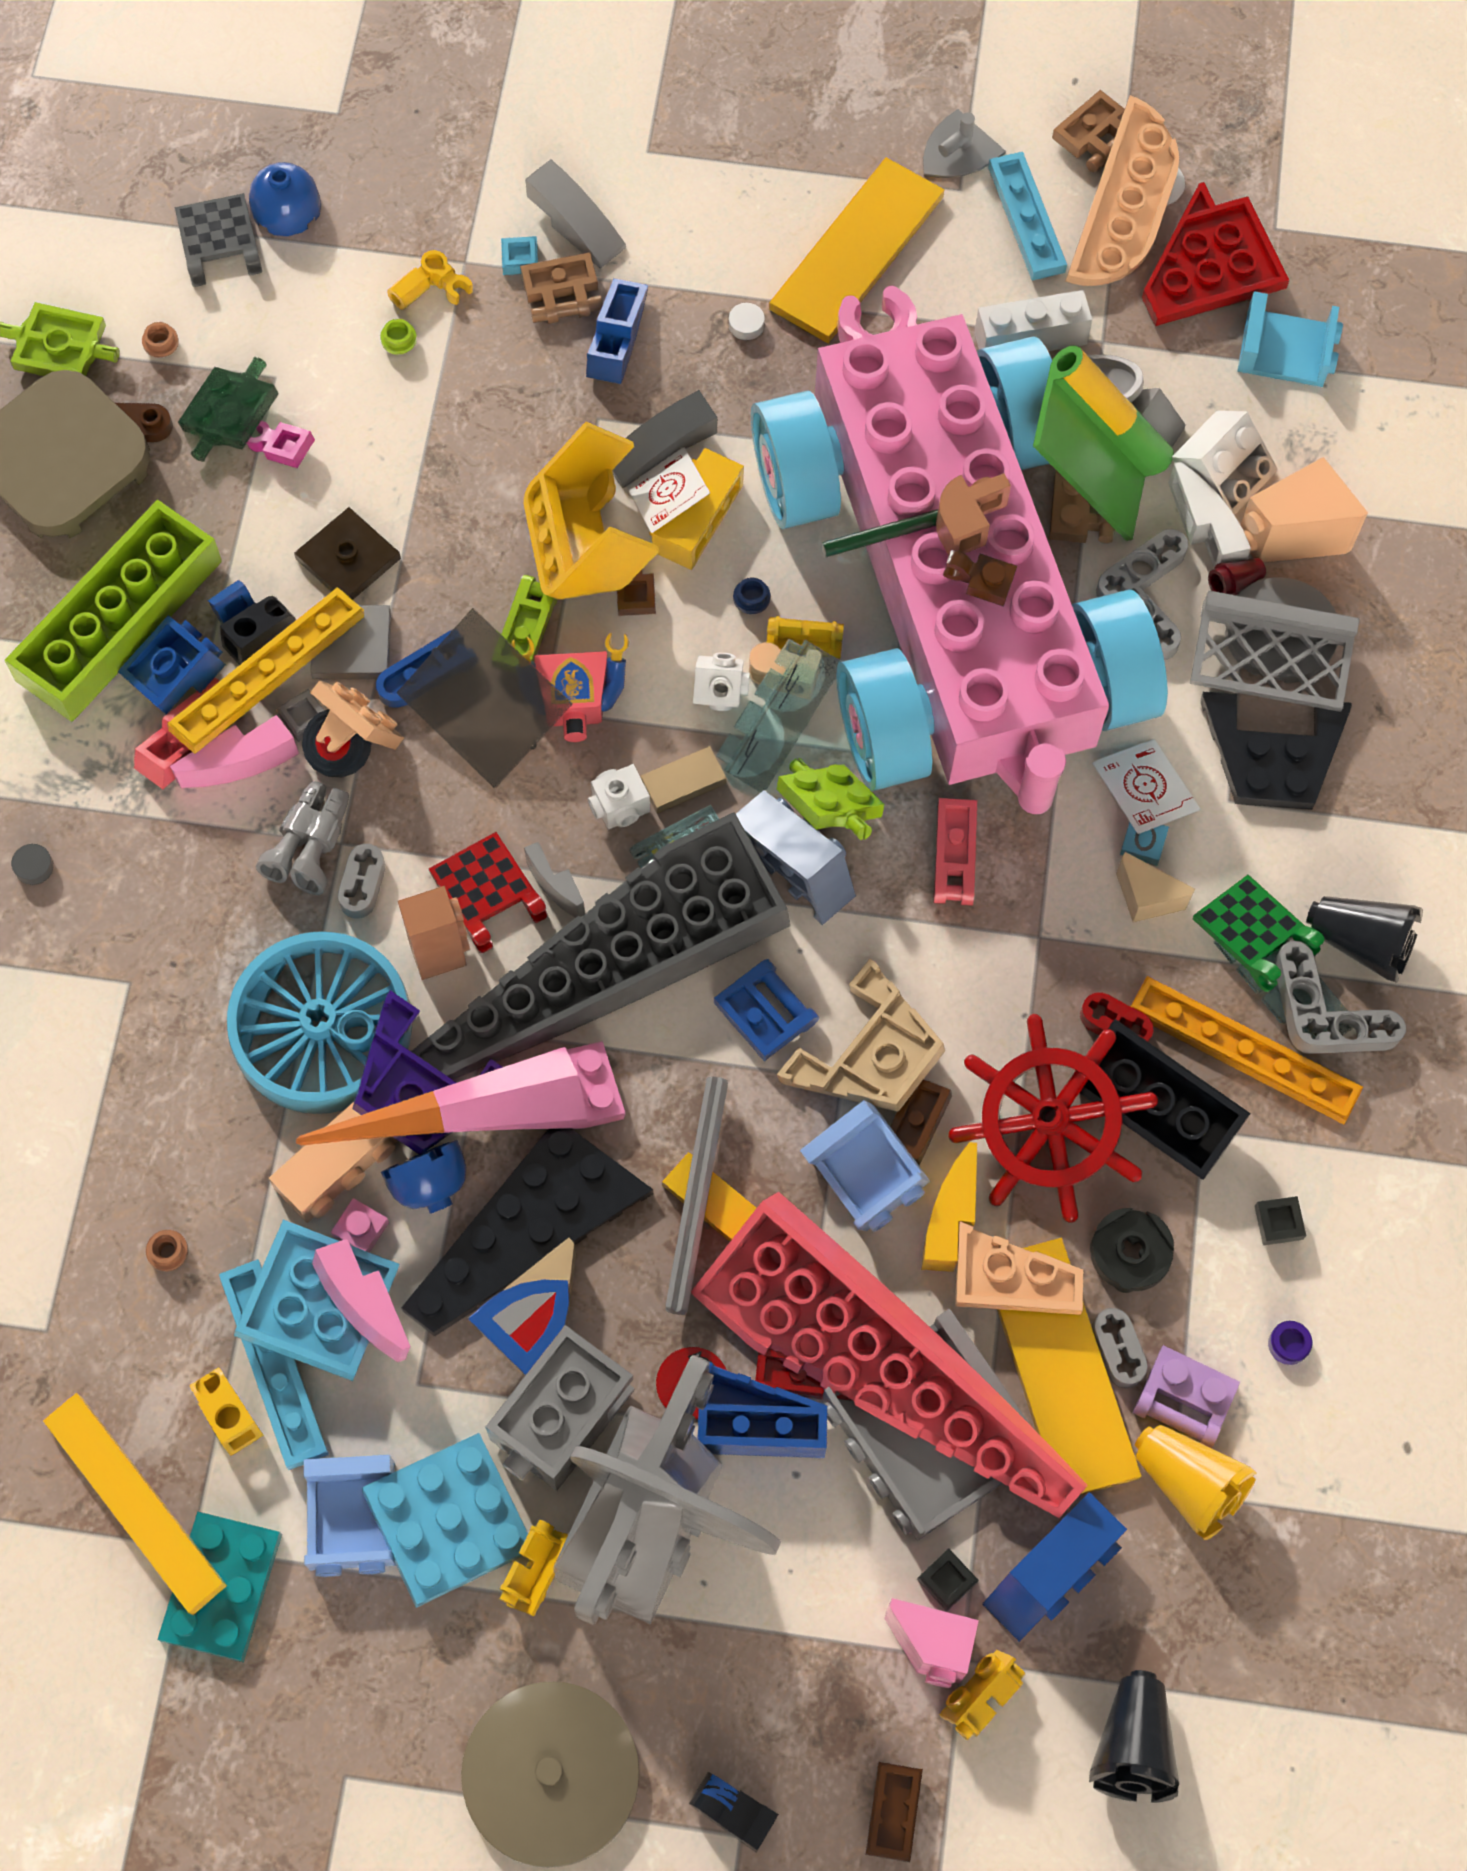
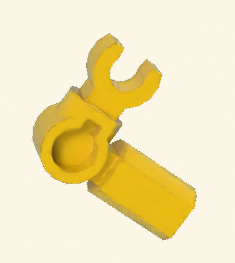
M430 250L422 256L421 266L418 269L415 267L393 284L387 290L390 300L400 310H404L430 288V285H435L439 289L443 288L446 291V297L450 303L458 305L459 294L454 290L462 288L468 294H471L473 292V284L467 276L455 274V269L448 264L444 253Z

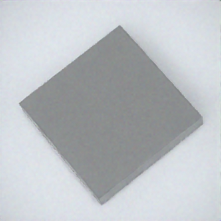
M359 605L364 609V618L311 660L312 679H377L385 669L389 668L390 605Z

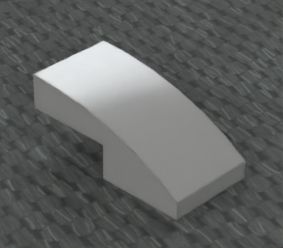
M539 842L524 847L526 863L544 892L560 908L574 918L577 916L582 917L585 914L584 901L569 869L553 874Z

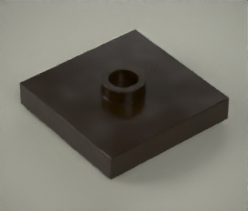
M350 507L345 509L294 552L296 560L331 592L338 587L352 600L401 559L400 552Z

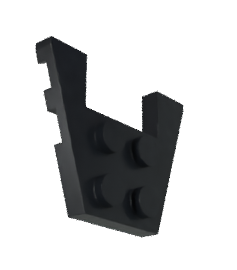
M1203 692L1200 703L1209 719V729L1213 740H1216L1222 757L1220 761L1235 804L1312 810L1351 711L1352 703L1344 702L1341 712L1314 707V736L1238 730L1237 694Z

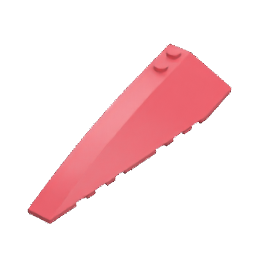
M780 1192L760 1203L691 1291L695 1298L752 1349L763 1355L769 1349L782 1352L787 1358L778 1360L784 1362L783 1366L797 1374L802 1369L807 1372L806 1375L820 1382V1386L824 1389L830 1387L834 1394L838 1392L853 1400L855 1406L915 1439L919 1437L936 1446V1451L949 1458L952 1456L974 1467V1472L987 1479L990 1477L1008 1486L1009 1491L1058 1518L1063 1515L1088 1486L1031 1425L952 1347Z

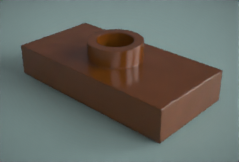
M878 1762L865 1855L903 1862L911 1861L923 1769Z

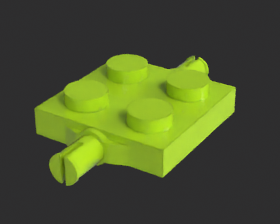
M34 302L29 317L22 325L16 326L0 322V337L16 340V349L10 361L14 370L45 376L55 371L69 370L80 372L86 376L90 365L96 358L117 363L120 355L118 347L100 344L106 327L104 318L101 316Z
M795 758L789 765V769L793 774L778 776L776 790L816 830L828 827H845L850 829L858 839L865 840L871 835L872 828L864 821L881 818L883 815L885 804L844 764H834L827 768L814 770L803 759L798 758L797 760Z

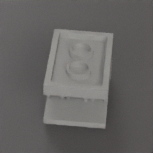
M565 1325L485 1426L490 1441L509 1454L502 1465L520 1480H523L527 1473L531 1471L554 1490L558 1491L577 1466L570 1460L574 1448L581 1446L590 1449L634 1392L635 1388L630 1385L633 1375Z

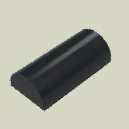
M1114 1019L1108 1029L1115 1032L1116 1040L1099 1064V1067L1111 1079L1119 1097L1152 1092L1158 1098V1103L1153 1108L1122 1113L1123 1124L1204 1180L1229 1147L1251 1113ZM1088 1080L1080 1094L1091 1102L1102 1101L1097 1088Z

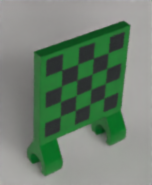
M1248 874L1194 914L1192 918L1250 972L1256 984L1266 992L1276 987L1277 979L1281 976V970L1275 964L1264 960L1291 938L1294 941L1306 944L1312 950L1314 956L1320 952V946L1325 941L1324 936L1318 930L1305 926Z

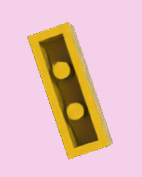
M707 448L703 449L698 459L693 458L692 462L710 494L655 532L651 533L649 531V535L652 536V543L659 547L658 555L690 570L694 568L743 487L744 465Z

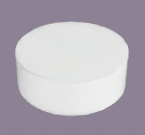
M752 303L736 305L729 314L730 332L741 340L757 338L764 330L765 317L763 311Z

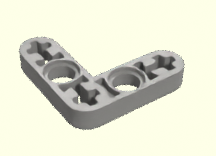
M1166 529L1104 571L1099 578L1096 588L1097 597L1118 592L1115 589L1108 591V583L1113 587L1120 585V592L1130 589L1141 597L1153 622L1156 623L1155 628L1158 637L1161 639L1168 637L1170 639L1169 645L1165 642L1161 643L1164 660L1172 658L1177 653L1181 641V632L1143 590L1180 565L1184 560L1188 548V540L1183 533L1174 529ZM1164 545L1168 547L1175 545L1177 547L1176 553L1173 550H1168L1162 554L1161 560H1159L1158 556L1162 553ZM1138 561L1146 562L1151 566L1152 572L1147 575H1140L1133 570L1132 565Z
M1299 941L1287 942L1276 954L1274 964L1281 970V976L1277 979L1288 1033L1292 1044L1299 1051L1310 1054L1386 1051L1394 1048L1404 1037L1406 1024L1403 1018L1392 1010L1327 1012L1312 950L1306 944ZM1289 955H1292L1294 961L1301 962L1297 970L1294 961H1287ZM1302 989L1306 991L1311 997V1004L1302 1005L1298 1003L1293 997V990ZM1342 1023L1351 1025L1357 1032V1039L1350 1040L1343 1037L1339 1032L1338 1025ZM1383 1024L1385 1030H1392L1393 1033L1388 1036L1385 1030L1376 1029ZM1305 1027H1308L1310 1033L1319 1034L1316 1036L1315 1039H1312L1311 1035L1309 1033H1303V1030Z

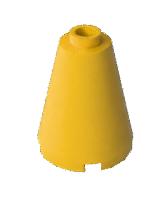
M1159 1425L1155 1429L1150 1426L1147 1427L1140 1434L1134 1445L1138 1449L1136 1453L1138 1462L1194 1532L1204 1541L1211 1539L1224 1527L1218 1522L1219 1519L1222 1520L1228 1514L1234 1516L1249 1495L1256 1481L1253 1476L1257 1472L1250 1466L1163 1425Z

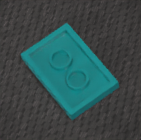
M197 1511L190 1538L227 1586L194 1615L186 1611L172 1592L157 1640L244 1663L282 1534L279 1531Z

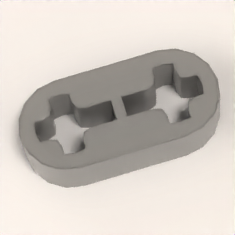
M361 844L351 851L338 891V900L342 911L351 918H363L373 911L384 876L385 861L382 852L377 846L372 844ZM367 857H372L375 865H369L365 876H362L359 862H365ZM358 886H362L361 891L365 901L359 900L357 906H352L348 897H355Z
M1105 1309L1099 1313L1092 1326L1109 1378L1114 1384L1122 1388H1133L1141 1382L1147 1372L1146 1357L1128 1315L1120 1309ZM1106 1319H1110L1113 1325L1120 1324L1122 1326L1117 1334L1120 1344L1116 1345L1111 1333H1103L1102 1329L1107 1323ZM1123 1351L1128 1363H1136L1137 1368L1132 1373L1133 1377L1129 1378L1126 1372H1118L1117 1368L1122 1363L1119 1352Z

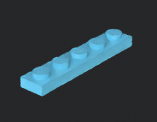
M258 1259L219 1274L236 1325H238L261 1272L262 1265ZM241 1339L286 1468L292 1470L304 1465V1459H319L329 1455L295 1359Z

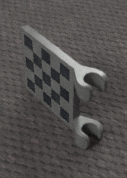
M244 193L175 207L187 269L193 287L206 285L202 262L243 254L249 275L263 272Z

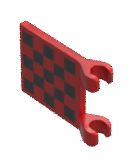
M497 832L428 868L438 887L445 886L449 899L457 897L463 914L465 928L479 953H485L493 948L491 935L482 922L520 901L523 902L535 923L548 917L543 899L534 890Z

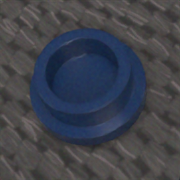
M754 577L742 580L735 587L733 593L735 606L746 614L763 612L769 606L771 600L768 586L762 580Z

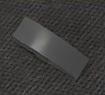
M700 390L656 414L626 437V439L633 441L634 448L612 470L613 475L622 488L638 479L682 447L686 449L717 434L718 417Z

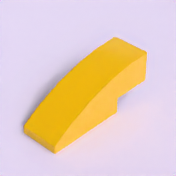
M975 1142L967 1144L942 1183L926 1232L921 1270L954 1272L958 1261L959 1222L974 1227L977 1143Z

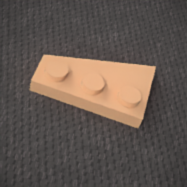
M959 1222L955 1306L1081 1315L1083 1311V1269L1037 1251L1034 1253L1010 1244L1009 1240L996 1235L994 1237L974 1230L973 1226Z

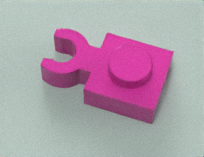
M264 421L254 422L256 430L261 434L259 437L246 436L244 438L252 451H263L268 460L294 468L299 467L315 441L309 430L282 422L278 424L275 430H272Z

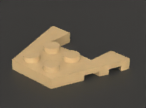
M869 959L850 982L849 988L851 993L878 1008L876 1013L833 1067L828 1066L798 1047L778 1072L777 1076L779 1082L784 1085L859 1103L865 1100L876 1107L898 1112L943 1055L945 1047L944 1043L914 1008L912 1009L892 981L889 982L876 962Z

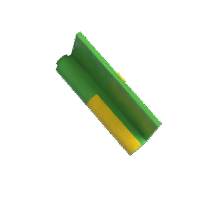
M1068 346L1057 353L1050 365L1033 447L1126 541L1133 540L1145 477L1157 475L1165 471L1173 460L1174 450L1080 347Z

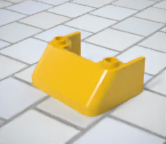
M585 422L534 477L524 494L523 504L541 591L543 594L558 600L621 590L659 552L658 545L613 527H609L604 531L600 510L613 499L616 492L612 470L634 448V443L589 422Z

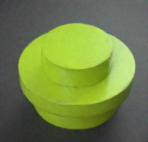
M393 319L385 324L380 334V340L383 348L389 353L404 354L413 349L417 336L415 329L407 321Z

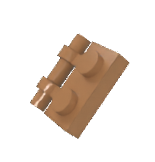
M1099 90L1053 130L1052 139L1077 159L1086 151L1091 153L1093 156L1086 161V166L1089 171L1094 173L1101 167H1105L1125 108L1102 90ZM1109 133L1114 138L1106 144L1101 138Z
M590 252L520 266L528 304L543 301L544 307L530 309L533 323L547 321L548 324L559 322L558 318L578 315L579 318L590 316V312L601 310L603 306L601 295L587 298L586 292L598 290V281ZM570 295L575 297L574 301L555 304L554 298Z
M1055 470L1049 539L1086 543L1088 531L1099 532L1098 540L1101 543H1111L1115 529L1099 513L1091 514L1090 504Z

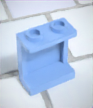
M865 1100L800 1150L808 1163L818 1168L855 1219L853 1223L858 1230L868 1231L871 1229L875 1232L892 1220L893 1217L890 1214L901 1204L907 1207L916 1202L925 1194L923 1187L931 1182L876 1107Z
M390 1455L304 1459V1478L307 1481V1555L304 1556V1565L310 1571L315 1570V1576L342 1575V1569L359 1568L360 1574H381L385 1572V1566H396L392 1551L388 1549L362 1493V1487L395 1472L394 1461Z

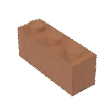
M445 886L398 900L409 945L421 980L467 966L464 952L471 949L457 897L449 899Z

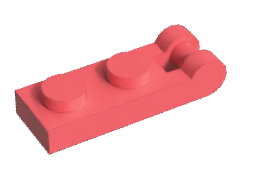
M938 799L933 903L945 904L946 900L961 901V905L973 906L978 800ZM947 876L962 877V885H947Z

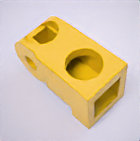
M220 1367L189 1385L199 1402L198 1405L230 1456L264 1436Z

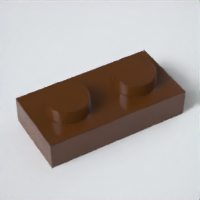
M924 1079L901 1109L896 1112L890 1125L919 1166L952 1098L951 1089Z

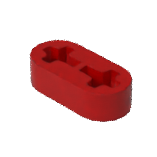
M1103 992L1093 993L1084 1000L1080 1011V1020L1088 1030L1100 1035L1116 1019L1128 1028H1132L1134 1024L1140 1026L1139 1036L1148 1042L1150 1041L1154 1031L1153 1024L1144 1013ZM1101 1005L1106 1008L1104 1013L1106 1016L1102 1015L1098 1020L1092 1017L1093 1009Z

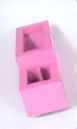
M276 715L246 735H243L235 724L214 738L196 754L191 752L170 767L181 788L208 787L255 776L279 766L298 755L299 752L294 737Z
M348 1239L316 1249L312 1265L324 1289L338 1310L377 1349L396 1362L406 1360L411 1346L380 1272L376 1271L365 1276L362 1275Z

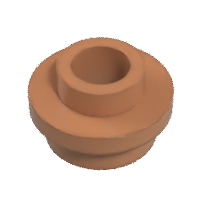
M154 322L148 325L142 336V345L146 353L157 358L171 355L179 344L177 332L164 322Z
M162 1230L155 1233L149 1239L146 1246L148 1261L154 1268L160 1271L177 1269L185 1262L188 1255V1244L185 1238L174 1230ZM165 1246H174L175 1251L172 1256L167 1258L161 1256V1251Z

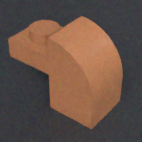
M1004 473L993 478L983 477L974 482L970 487L966 484L963 476L959 475L951 480L943 489L939 502L936 530L948 556L951 550L966 554L986 546L990 524L984 515L1004 508L1008 504L1011 484Z

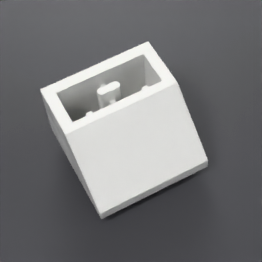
M1216 411L1172 456L1174 463H1184L1204 479L1218 493L1234 515L1278 471L1247 411Z

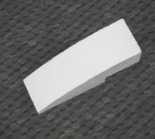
M1182 462L1174 463L1168 483L1190 545L1205 542L1214 567L1218 563L1247 560L1251 547L1231 509L1218 493L1196 472Z

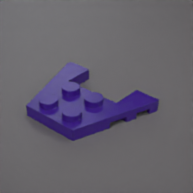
M391 990L384 1000L352 1107L360 1115L456 1083L399 1044L401 1038L418 1017L420 1010ZM490 1059L480 1075L503 1067ZM453 1132L394 1136V1138L421 1155Z

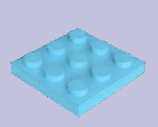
M283 1219L235 1329L234 1336L353 1381L369 1341L338 1310L324 1289L312 1265L316 1249L339 1241ZM351 1246L362 1275L365 1276L379 1271L389 1293L400 1264Z
M480 1433L362 1487L365 1500L388 1549L392 1551L393 1560L416 1608L522 1557L519 1551L528 1532Z

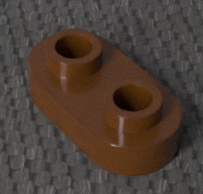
M115 403L138 425L147 442H160L170 435L173 423L168 410L164 406L155 403ZM156 417V420L147 422L148 418Z

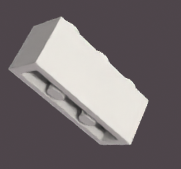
M1084 290L979 307L974 334L979 349L1035 336L1042 341L1048 351L1064 349L1068 346L1087 345L1092 316Z

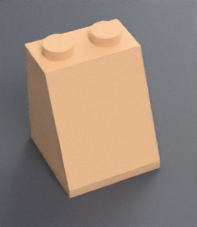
M1322 457L1251 496L1240 526L1251 547L1250 554L1253 558H1260L1264 563L1341 555L1352 550L1368 512L1327 460Z

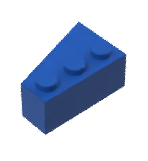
M710 1363V1374L714 1375L712 1381L714 1388L704 1410L699 1409L698 1440L712 1454L825 1458L827 1449V1405L778 1387H770L751 1380V1377L740 1373H732Z
M1089 1492L1009 1572L982 1605L1020 1642L1045 1615L1052 1621L1070 1603L1064 1595L1071 1588L1079 1593L1096 1576L1090 1568L1097 1561L1105 1566L1122 1549L1116 1541L1126 1532L1127 1528Z

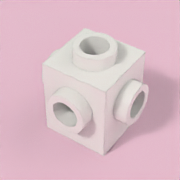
M729 653L713 654V657L698 656L695 669L693 704L709 705V708L717 711H728L732 707L739 708L741 695L748 696L750 673L743 672L744 660L736 659L734 655Z
M634 764L617 771L615 769L604 771L595 780L591 781L592 796L588 798L590 809L596 819H603L608 830L616 826H629L636 822L640 816L650 812V795Z

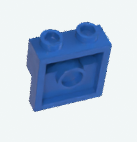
M168 615L118 670V673L156 707L167 714L191 686L201 693L226 664L219 659L223 651L207 637L201 642L198 641L202 634L187 620L180 625Z

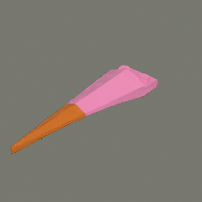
M602 1041L571 1049L563 1047L299 1136L296 1139V1144L302 1146L382 1137L468 1131L581 1129L623 1120L625 1110Z

